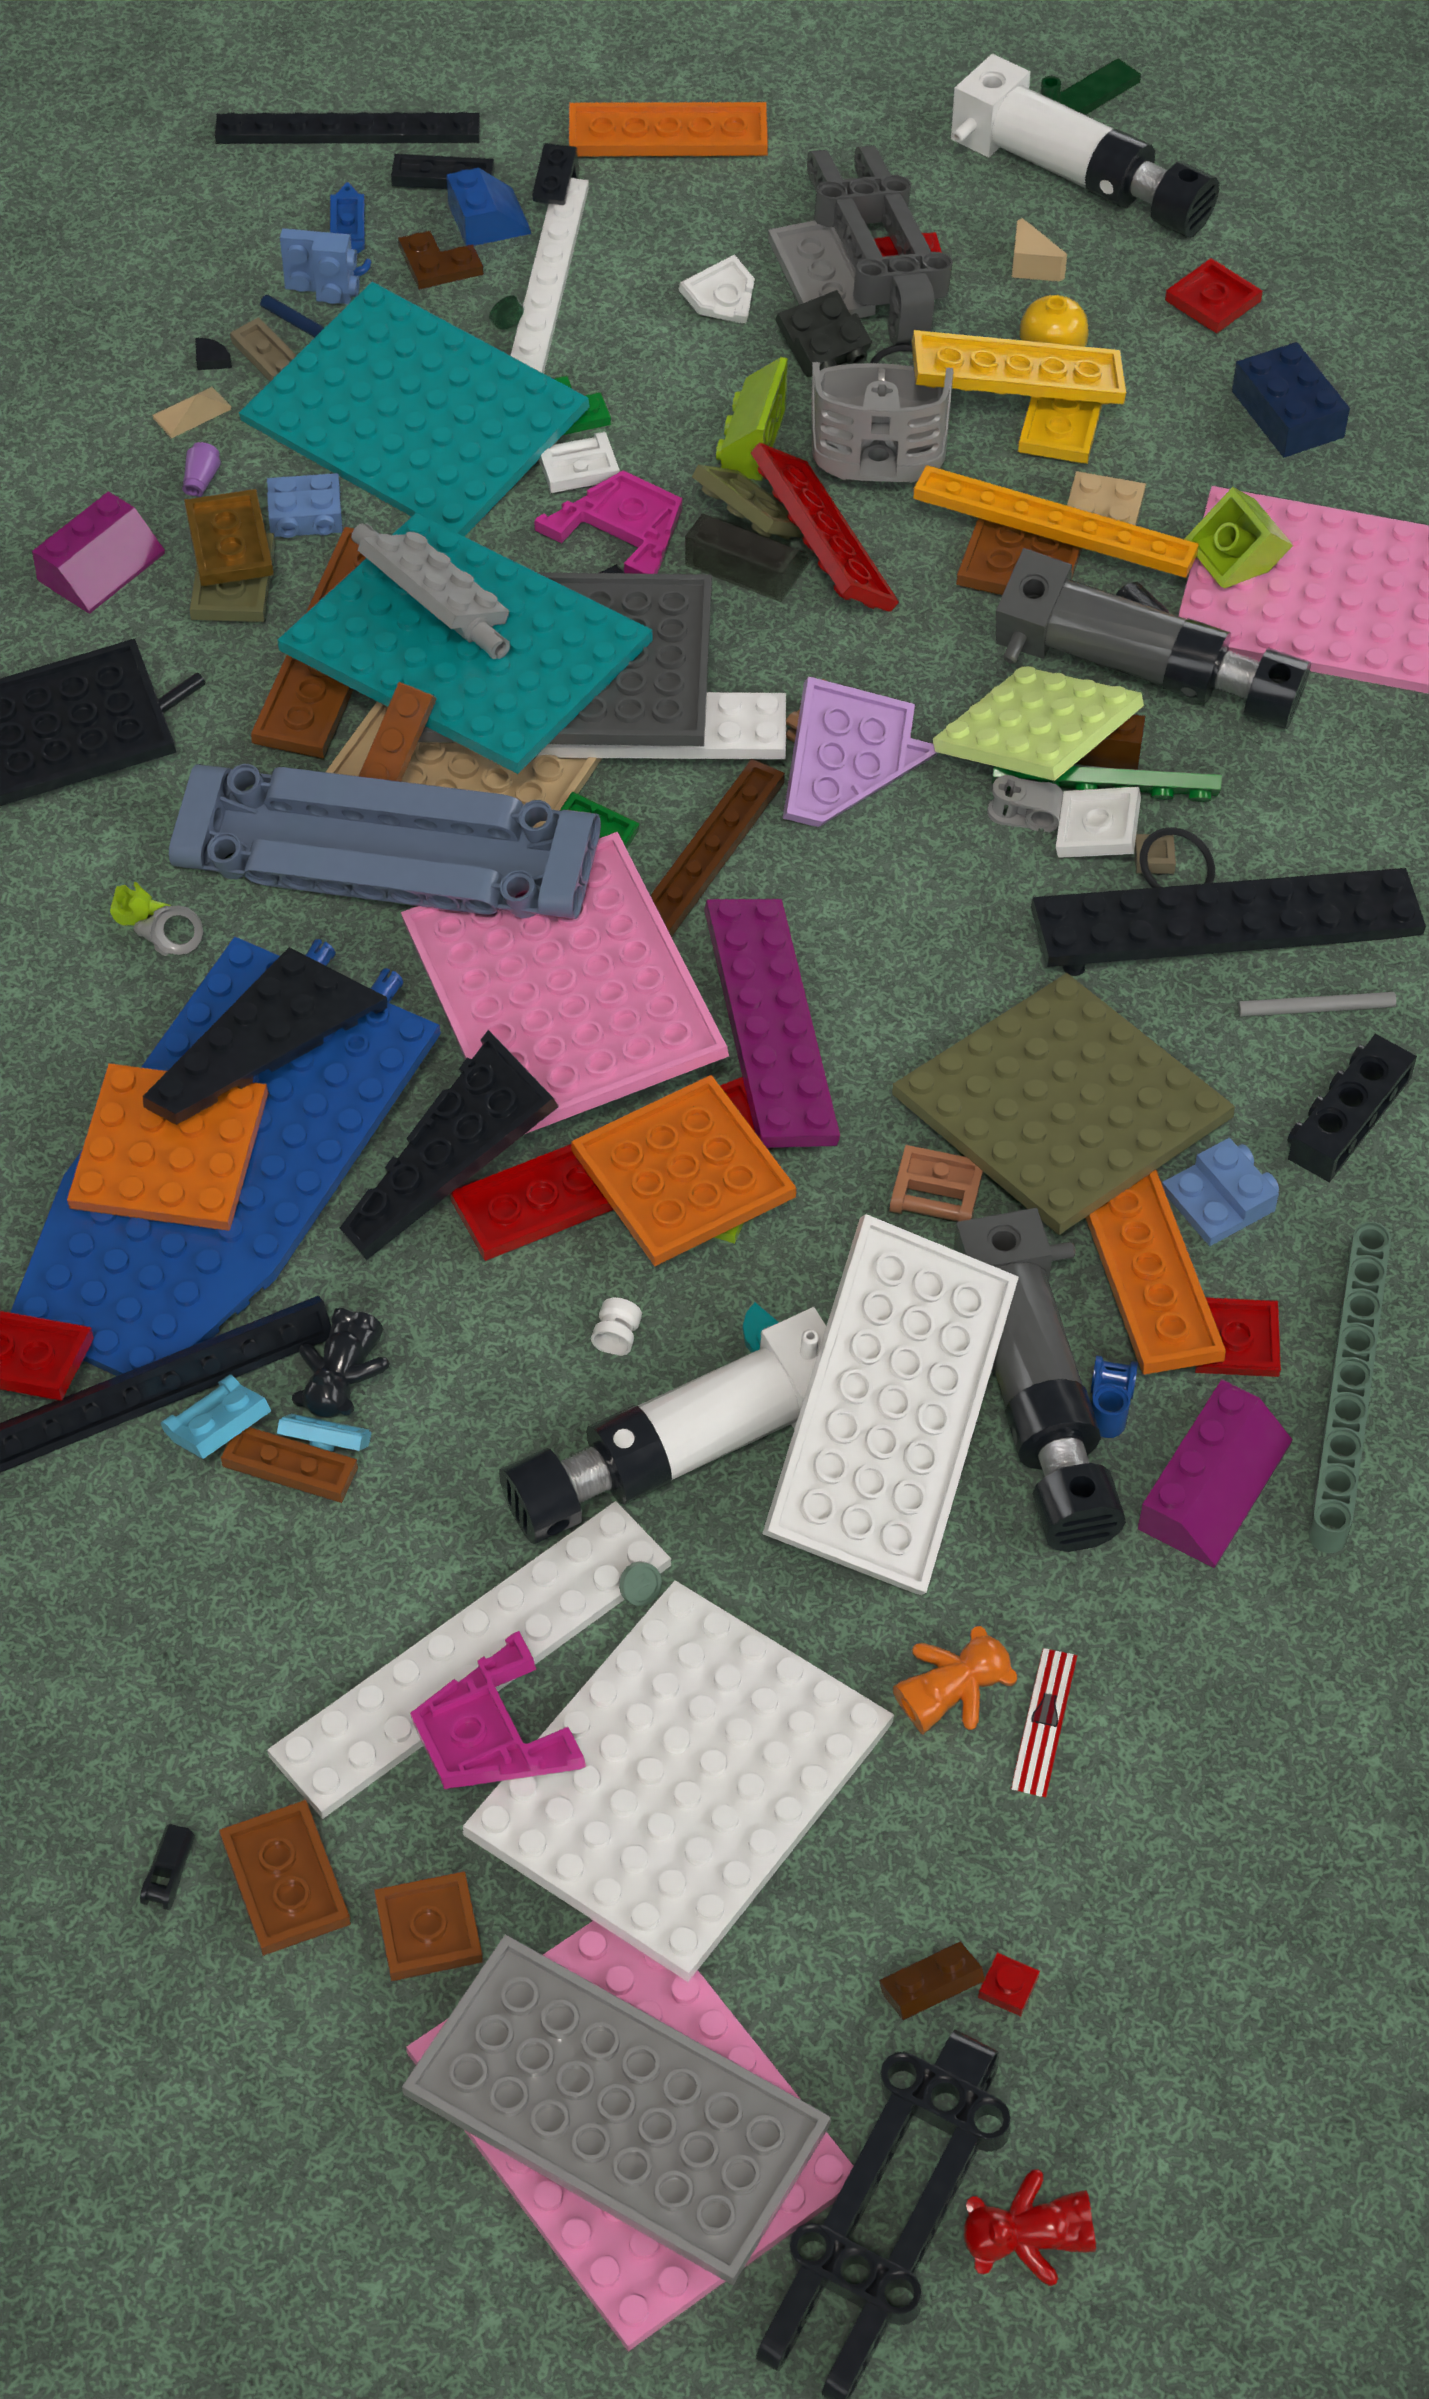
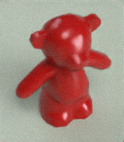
M1032 2169L1025 2176L1009 2211L988 2207L977 2196L967 2199L966 2209L968 2216L963 2226V2234L966 2248L974 2258L976 2272L982 2275L989 2273L995 2261L1008 2256L1014 2251L1019 2259L1042 2283L1048 2286L1055 2285L1059 2279L1056 2270L1041 2255L1039 2249H1056L1081 2253L1096 2251L1095 2232L1087 2190L1064 2195L1049 2203L1033 2207V2201L1043 2183V2173L1039 2169Z

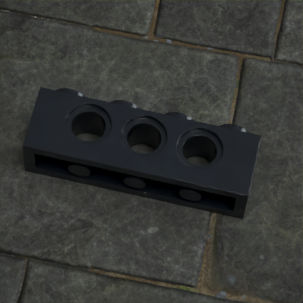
M1376 1033L1366 1046L1360 1044L1352 1054L1349 1062L1350 1066L1346 1071L1339 1070L1333 1077L1327 1095L1325 1097L1319 1095L1315 1099L1308 1112L1309 1117L1304 1123L1298 1121L1292 1128L1287 1142L1291 1144L1288 1160L1330 1183L1411 1080L1417 1056Z

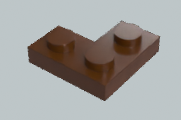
M431 231L414 233L398 238L400 251L418 290L483 275V265L473 244L440 252Z

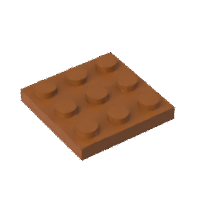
M978 518L957 573L956 585L1003 595L1023 548L1072 564V580L1083 548Z

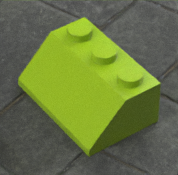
M780 357L749 375L745 379L741 392H735L732 405L734 414L727 415L724 427V435L726 437L725 439H719L716 450V460H721V468L738 470L749 479L763 480V476L757 470L759 465L751 455V452L759 442L772 448L774 447L786 411L788 358Z

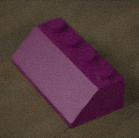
M1221 1379L1143 1502L1138 1530L1215 1569L1293 1440L1259 1397Z

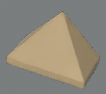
M210 387L154 414L153 419L171 438H174L231 410V406L213 387Z

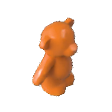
M977 1626L971 1630V1641L962 1650L960 1656L926 1643H917L913 1646L912 1654L917 1659L936 1665L938 1668L897 1683L893 1686V1693L898 1704L922 1735L929 1731L960 1699L963 1703L962 1723L965 1729H975L979 1722V1687L992 1686L998 1682L1006 1686H1012L1017 1682V1673L1011 1668L1010 1655L999 1640L988 1636L983 1627Z

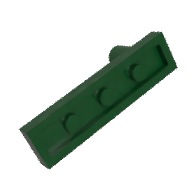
M1117 58L1061 92V80L1055 76H1046L1041 81L1040 94L1083 115H1087L1140 83L1141 73Z

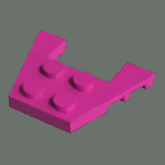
M623 470L588 489L587 496L576 502L566 501L562 503V509L548 517L545 513L538 516L534 520L535 531L562 543L580 523L586 522L638 547L625 561V573L658 574L682 511V498Z
M519 1631L506 1638V1646L487 1659L485 1656L477 1661L479 1667L461 1681L457 1682L453 1679L410 1713L413 1725L444 1789L579 1770L586 1767L584 1756L569 1727L528 1744L523 1743L496 1690L497 1686L536 1670L534 1659Z

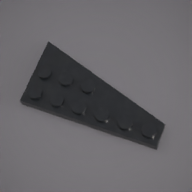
M288 947L142 1096L143 1107L177 1125L217 1103L218 1096L236 1086L242 1089L253 1083V1077L266 1069L273 1072L322 1045L324 1037L341 1028L347 1031L358 1025V1019L373 1011L377 1014L387 1009V997Z
M489 1030L481 1038L480 1041L483 1045L472 1059L467 1057L460 1066L461 1074L451 1088L442 1090L406 1138L409 1144L398 1158L393 1156L385 1166L387 1173L377 1187L367 1190L340 1226L343 1234L366 1261L559 1107L551 1094Z

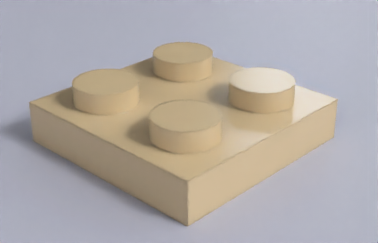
M1076 471L1067 506L1137 525L1146 483Z

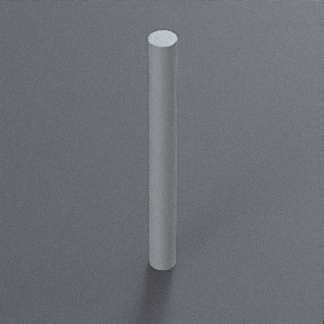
M1395 992L1238 1001L1239 1017L1392 1008L1396 1007Z

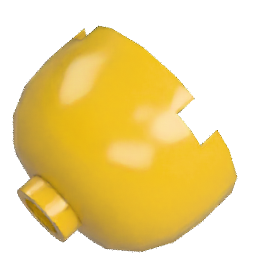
M1061 295L1044 296L1031 303L1022 317L1019 332L1022 341L1083 347L1088 342L1089 334L1087 316L1081 306L1071 298Z

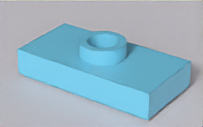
M292 1413L279 1419L277 1434L309 1440V1445L328 1451H334L335 1446L360 1451L368 1447L371 1437L369 1429Z

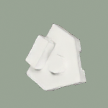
M733 255L680 282L679 291L700 315L746 324L754 277L739 259Z

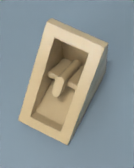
M1023 218L1018 220L1012 278L1049 281L1065 279L1067 253Z

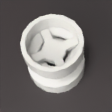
M622 1298L606 1299L602 1303L599 1312L601 1322L595 1325L591 1342L602 1352L619 1356L627 1355L631 1351L634 1342L632 1332L639 1327L642 1312L635 1303Z

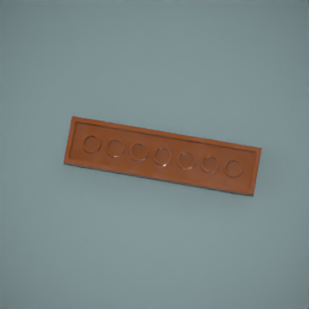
M344 527L306 613L366 559L358 551L359 545L352 541V532L355 528ZM286 655L251 732L252 744L324 759L354 689Z

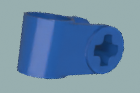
M1096 1356L1090 1393H1092L1091 1406L1101 1437H1117L1126 1428L1130 1401L1133 1399L1138 1362L1132 1361L1129 1365L1107 1362L1103 1360L1102 1356Z

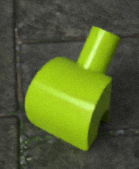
M134 882L133 886L136 891L131 890L126 885L116 886L110 913L113 919L120 925H135L138 921L147 919L148 915L153 916L155 910L171 905L152 900L153 897L137 882Z

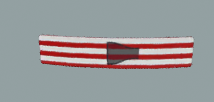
M1045 1648L1042 1650L1011 1786L1012 1790L1045 1798L1047 1796L1078 1655Z

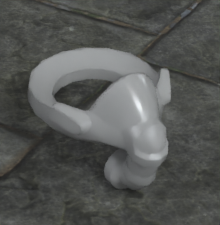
M179 905L161 907L154 911L153 916L143 921L140 920L134 925L135 933L153 943L154 949L164 956L168 954H187L198 947L203 937L202 922L198 915L188 907ZM175 915L188 918L194 926V936L192 939L183 944L174 943L169 940L164 930L167 919Z

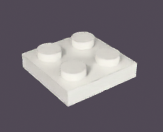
M1139 787L1064 791L1056 841L1058 858L1134 854L1141 801Z

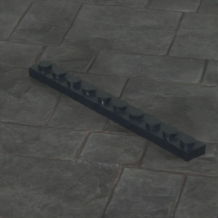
M319 1295L66 1396L62 1401L56 1400L1 1422L0 1473L219 1384V1381L229 1374L233 1377H238L299 1352V1348L303 1343L315 1346L326 1341L329 1338L331 1323L324 1301Z

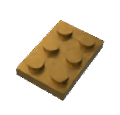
M256 489L184 500L201 586L274 575Z

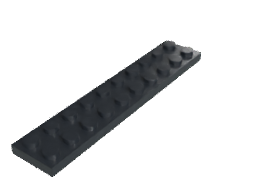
M1406 868L1033 897L1031 903V911L1047 967L1385 940L1424 935L1426 924Z

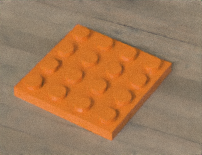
M109 1063L67 1198L69 1208L230 1231L268 1097L267 1085L251 1083L242 1089L236 1086L218 1096L217 1103L176 1125L143 1107L142 1096L167 1071Z
M712 1075L571 1141V1151L654 1267L796 1198V1186Z

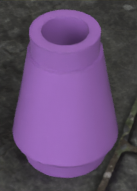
M198 442L187 450L182 487L185 494L201 497L221 464L220 453L213 445Z

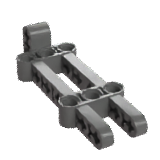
M875 145L856 147L854 162L859 178L842 179L828 150L809 151L807 155V171L816 191L814 220L822 226L835 228L856 270L853 298L863 305L890 304L888 332L893 345L912 343L914 330L931 332L934 299L943 298L948 294L953 262L950 256L945 253L931 252L908 208L911 192V182L909 179L900 175H891ZM882 222L899 255L883 257L866 224Z

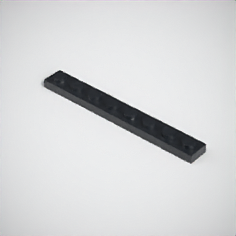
M231 112L216 114L215 125L216 144L480 142V113Z

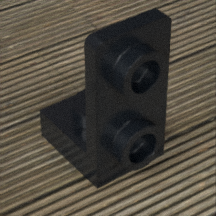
M544 143L532 193L534 202L565 205L571 178L578 179L579 176L577 147Z

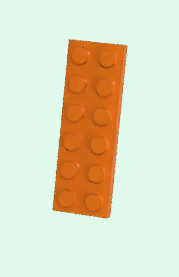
M766 102L569 103V146L577 147L578 156H768Z
M1155 1170L1085 1217L1143 1375L1224 1361L1226 1353L1160 1178Z

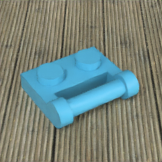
M229 1374L219 1381L217 1389L178 1416L170 1415L161 1422V1426L174 1443L204 1459L271 1412V1409L265 1397L240 1385L236 1378Z

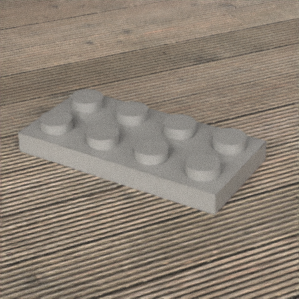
M813 220L768 230V241L799 305L838 290L851 315L857 313L859 318L875 315L876 305H863L853 298L856 270L834 227H825Z

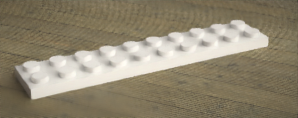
M615 1501L267 1749L268 1756L323 1819L420 1749L423 1743L413 1725L410 1713L453 1679L459 1682L479 1667L477 1661L485 1656L487 1659L506 1646L505 1639L517 1631L520 1632L535 1664H537L625 1600L620 1593L619 1581L627 1566L634 1562L643 1561L652 1564L662 1573L671 1566V1558ZM511 1680V1681H509V1682H506V1683H504V1684H502V1685L497 1686V1687H496L497 1692H498L499 1690H501L502 1688H504L506 1685H508V1684H509L510 1682H512L513 1680Z

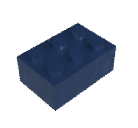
M1298 342L1236 361L1232 392L1283 458L1345 437L1350 407Z

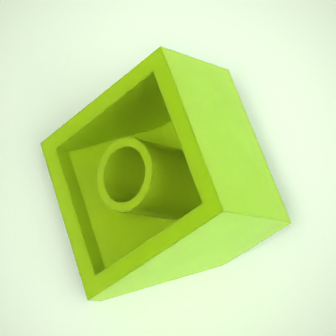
M1234 487L1221 498L1184 538V540L1199 544L1196 557L1224 589L1269 572L1293 546L1254 498Z

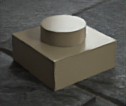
M1136 834L1134 849L1136 873H1142L1139 862L1140 850L1143 842L1150 834ZM1174 835L1160 837L1150 846L1147 862L1151 874L1175 873Z

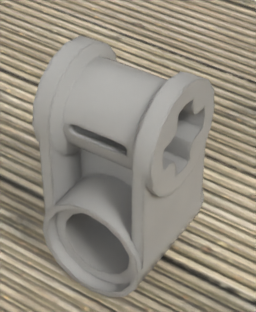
M1010 775L1001 776L994 781L992 787L994 799L990 801L987 808L990 820L996 824L1030 828L1034 831H1038L1039 828L1044 829V832H1052L1057 829L1063 799V791L1059 786L1050 782H1037ZM1008 786L1011 787L1009 797L1005 796ZM1006 804L1008 805L1006 815H1003L1004 806Z

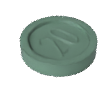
M643 1561L634 1562L627 1566L619 1581L622 1597L627 1602L636 1606H645L653 1602L658 1596L662 1585L658 1569L652 1564Z

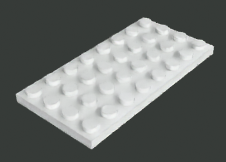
M865 1214L859 1219L765 1523L763 1535L912 1593L923 1595L927 1592L1018 1276Z

